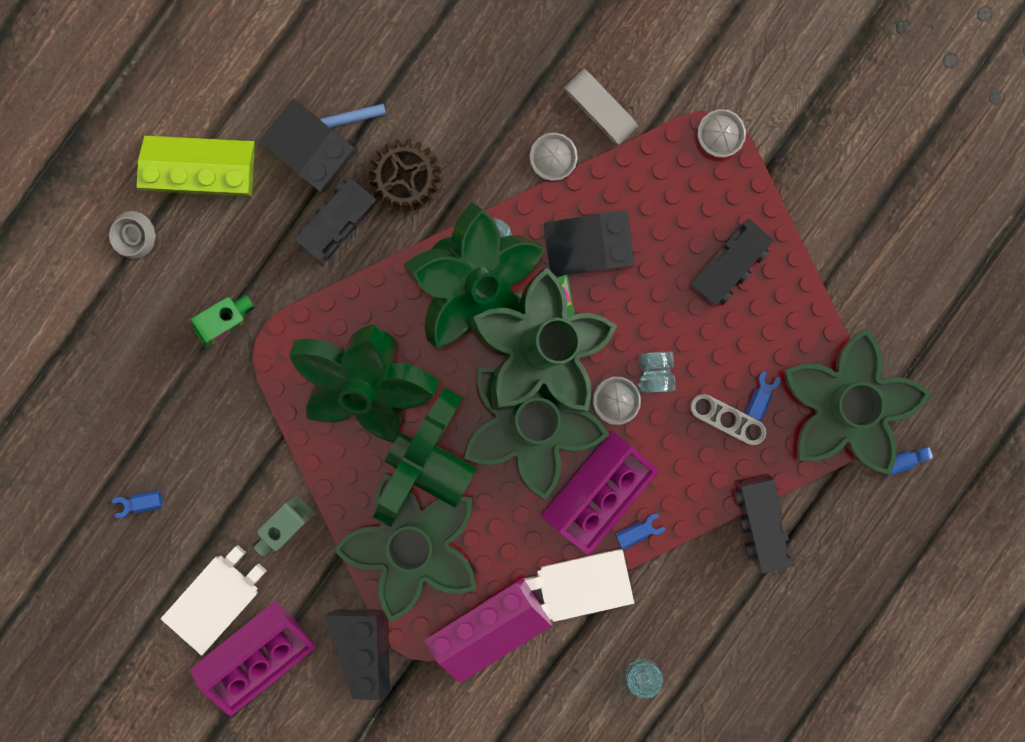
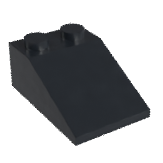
M292 98L259 141L298 175L323 193L326 192L358 150L294 98Z
M628 210L598 213L544 223L549 268L556 277L633 268L635 266Z

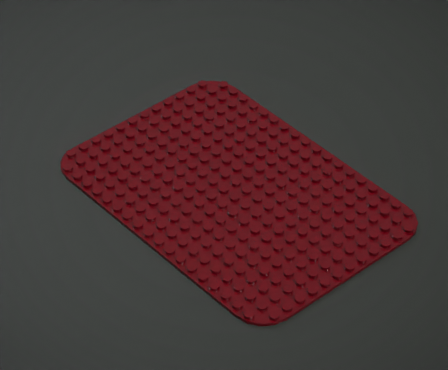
M697 111L679 116L576 166L571 174L562 180H547L485 210L496 223L500 238L509 235L525 236L535 240L545 248L534 270L524 280L510 287L516 297L517 292L523 291L529 281L545 268L550 270L544 229L545 222L628 210L635 266L633 268L567 276L575 315L592 313L602 316L617 325L610 341L600 351L579 359L586 369L591 382V399L587 412L597 418L609 434L613 430L660 470L589 554L594 555L622 548L615 535L616 532L639 521L643 524L649 515L658 513L659 517L652 520L651 525L654 529L664 526L666 530L657 535L648 534V539L623 550L627 571L743 515L742 508L737 506L734 497V490H738L736 481L769 474L774 479L777 494L780 497L855 459L847 443L837 454L830 458L819 461L797 460L799 432L807 419L815 413V410L801 404L793 396L787 386L783 370L801 364H818L836 372L838 355L850 338L771 176L747 132L742 148L734 155L725 158L715 157L707 153L700 145L698 126L702 118L709 113L707 111ZM749 218L774 239L767 248L770 252L760 263L754 262L749 268L752 273L742 284L737 282L731 288L734 294L723 306L718 303L713 307L693 290L689 284L739 226ZM454 226L283 308L265 322L255 339L252 363L257 382L336 545L356 529L365 526L381 525L377 519L373 518L375 512L374 500L376 489L383 474L386 473L393 476L396 468L384 462L394 443L378 438L361 426L354 415L337 422H320L307 419L306 406L314 384L306 380L296 370L289 356L294 340L298 339L324 340L345 350L353 333L360 328L375 324L378 329L386 331L396 341L397 350L392 363H405L416 366L439 380L434 397L421 406L405 409L404 422L400 432L413 438L443 389L447 388L463 397L442 435L438 446L462 459L466 444L472 434L481 425L494 419V416L483 407L478 397L476 369L497 368L505 357L483 346L475 336L472 327L452 344L436 349L426 339L425 317L429 304L434 297L418 287L409 278L404 268V264L414 256L431 250L438 241L452 237ZM762 371L767 372L764 380L768 385L773 384L775 377H780L779 386L770 393L772 399L761 422L766 428L765 439L757 445L743 443L692 416L689 411V404L692 398L697 395L706 394L745 413L754 390L759 389L758 377ZM613 376L624 377L632 381L638 388L641 396V406L637 415L630 422L622 425H611L602 421L595 413L592 404L596 387L603 380ZM700 399L696 402L695 409L700 415H705L708 413L710 405L707 400ZM728 411L724 412L720 417V422L724 427L729 428L734 424V416ZM751 424L745 430V435L749 440H755L759 435V429L756 425ZM603 440L599 444L582 451L570 452L559 449L561 458L560 477L556 487L546 500H542L530 492L523 484L517 473L515 457L495 465H477L464 460L477 468L462 495L473 497L472 511L464 531L454 541L450 542L449 545L459 550L468 559L474 571L477 589L461 594L446 593L424 582L421 595L415 605L405 615L392 622L388 619L390 648L409 659L428 662L436 661L424 641L429 636L518 580L537 576V571L541 570L540 566L588 556L560 534L541 515L600 446ZM416 486L412 489L417 496L420 509L422 510L438 499ZM345 562L367 610H383L378 596V585L383 571L381 569L363 570ZM541 588L531 590L538 602L543 603L544 599Z

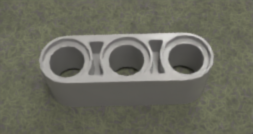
M582 69L563 88L569 97L616 145L619 146L638 128L635 120L585 69Z
M706 394L697 395L690 401L689 411L692 416L749 445H757L765 439L766 428L764 425L737 409ZM700 399L707 400L710 405V409L705 415H700L695 409L696 402ZM727 411L734 416V424L729 428L724 427L720 422L721 415ZM751 424L756 425L759 429V435L755 440H749L745 435L746 428Z

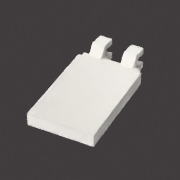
M239 545L235 546L225 559L221 555L220 557L216 556L161 618L163 622L201 656L258 594L256 591L258 588L255 584L267 571L258 563L244 577L234 568L236 563L246 553Z
M622 548L540 566L541 570L537 571V576L524 578L531 590L541 588L544 602L539 604L553 622L634 604Z

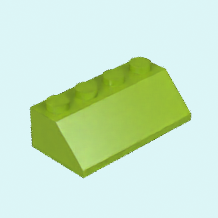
M144 136L138 159L137 188L141 191L252 197L255 141Z

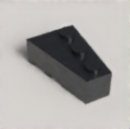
M352 178L348 182L343 180L333 192L335 196L329 202L325 201L315 213L316 216L310 222H307L294 238L324 265L378 203L372 195Z
M748 218L739 226L689 286L713 307L718 303L723 306L734 294L731 288L737 282L742 284L752 273L749 268L754 262L760 263L770 251L767 248L774 239Z
M769 474L736 481L738 490H734V497L737 506L742 508L743 516L739 517L742 533H747L748 543H744L747 559H752L762 574L794 567V559L788 555L786 541L789 538L787 531L784 532L782 510L774 479Z
M335 609L325 614L324 618L352 698L380 700L390 693L388 617L383 610Z

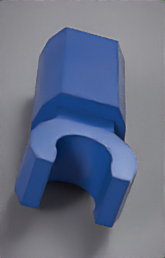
M766 371L760 373L758 377L759 389L754 390L744 413L761 422L772 399L770 393L780 383V377H775L773 384H766L764 380L767 374Z
M924 447L911 453L907 450L896 454V461L891 475L914 468L916 463L933 458L930 447Z
M160 490L131 495L129 500L125 497H117L112 500V503L121 502L124 505V511L116 513V518L126 517L131 511L137 514L163 508Z
M658 513L649 515L643 524L639 521L615 533L623 550L648 539V534L657 535L666 530L664 526L654 529L651 525L652 520L659 517Z

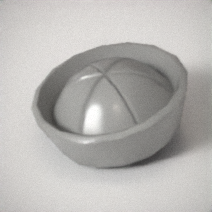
M718 109L709 112L702 118L698 126V139L700 145L707 153L715 157L725 158L734 155L742 148L746 139V129L742 119L736 113L730 110Z
M547 133L539 137L532 145L529 154L530 164L535 173L543 179L550 181L562 180L569 176L575 169L578 160L577 149L572 140L559 133Z
M135 211L123 212L118 215L112 222L109 232L110 243L114 250L123 257L130 259L142 258L147 255L153 248L156 238L155 229L150 219L142 213Z
M613 376L603 380L596 387L592 404L595 413L602 421L611 425H622L630 422L637 415L641 406V396L638 388L632 381L624 377Z

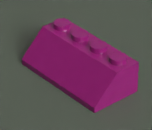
M612 430L609 436L603 440L600 446L543 512L541 517L589 556L660 470Z
M524 578L435 632L424 641L438 664L461 683L547 630L553 624Z
M275 600L189 671L200 691L231 717L317 647L293 616Z

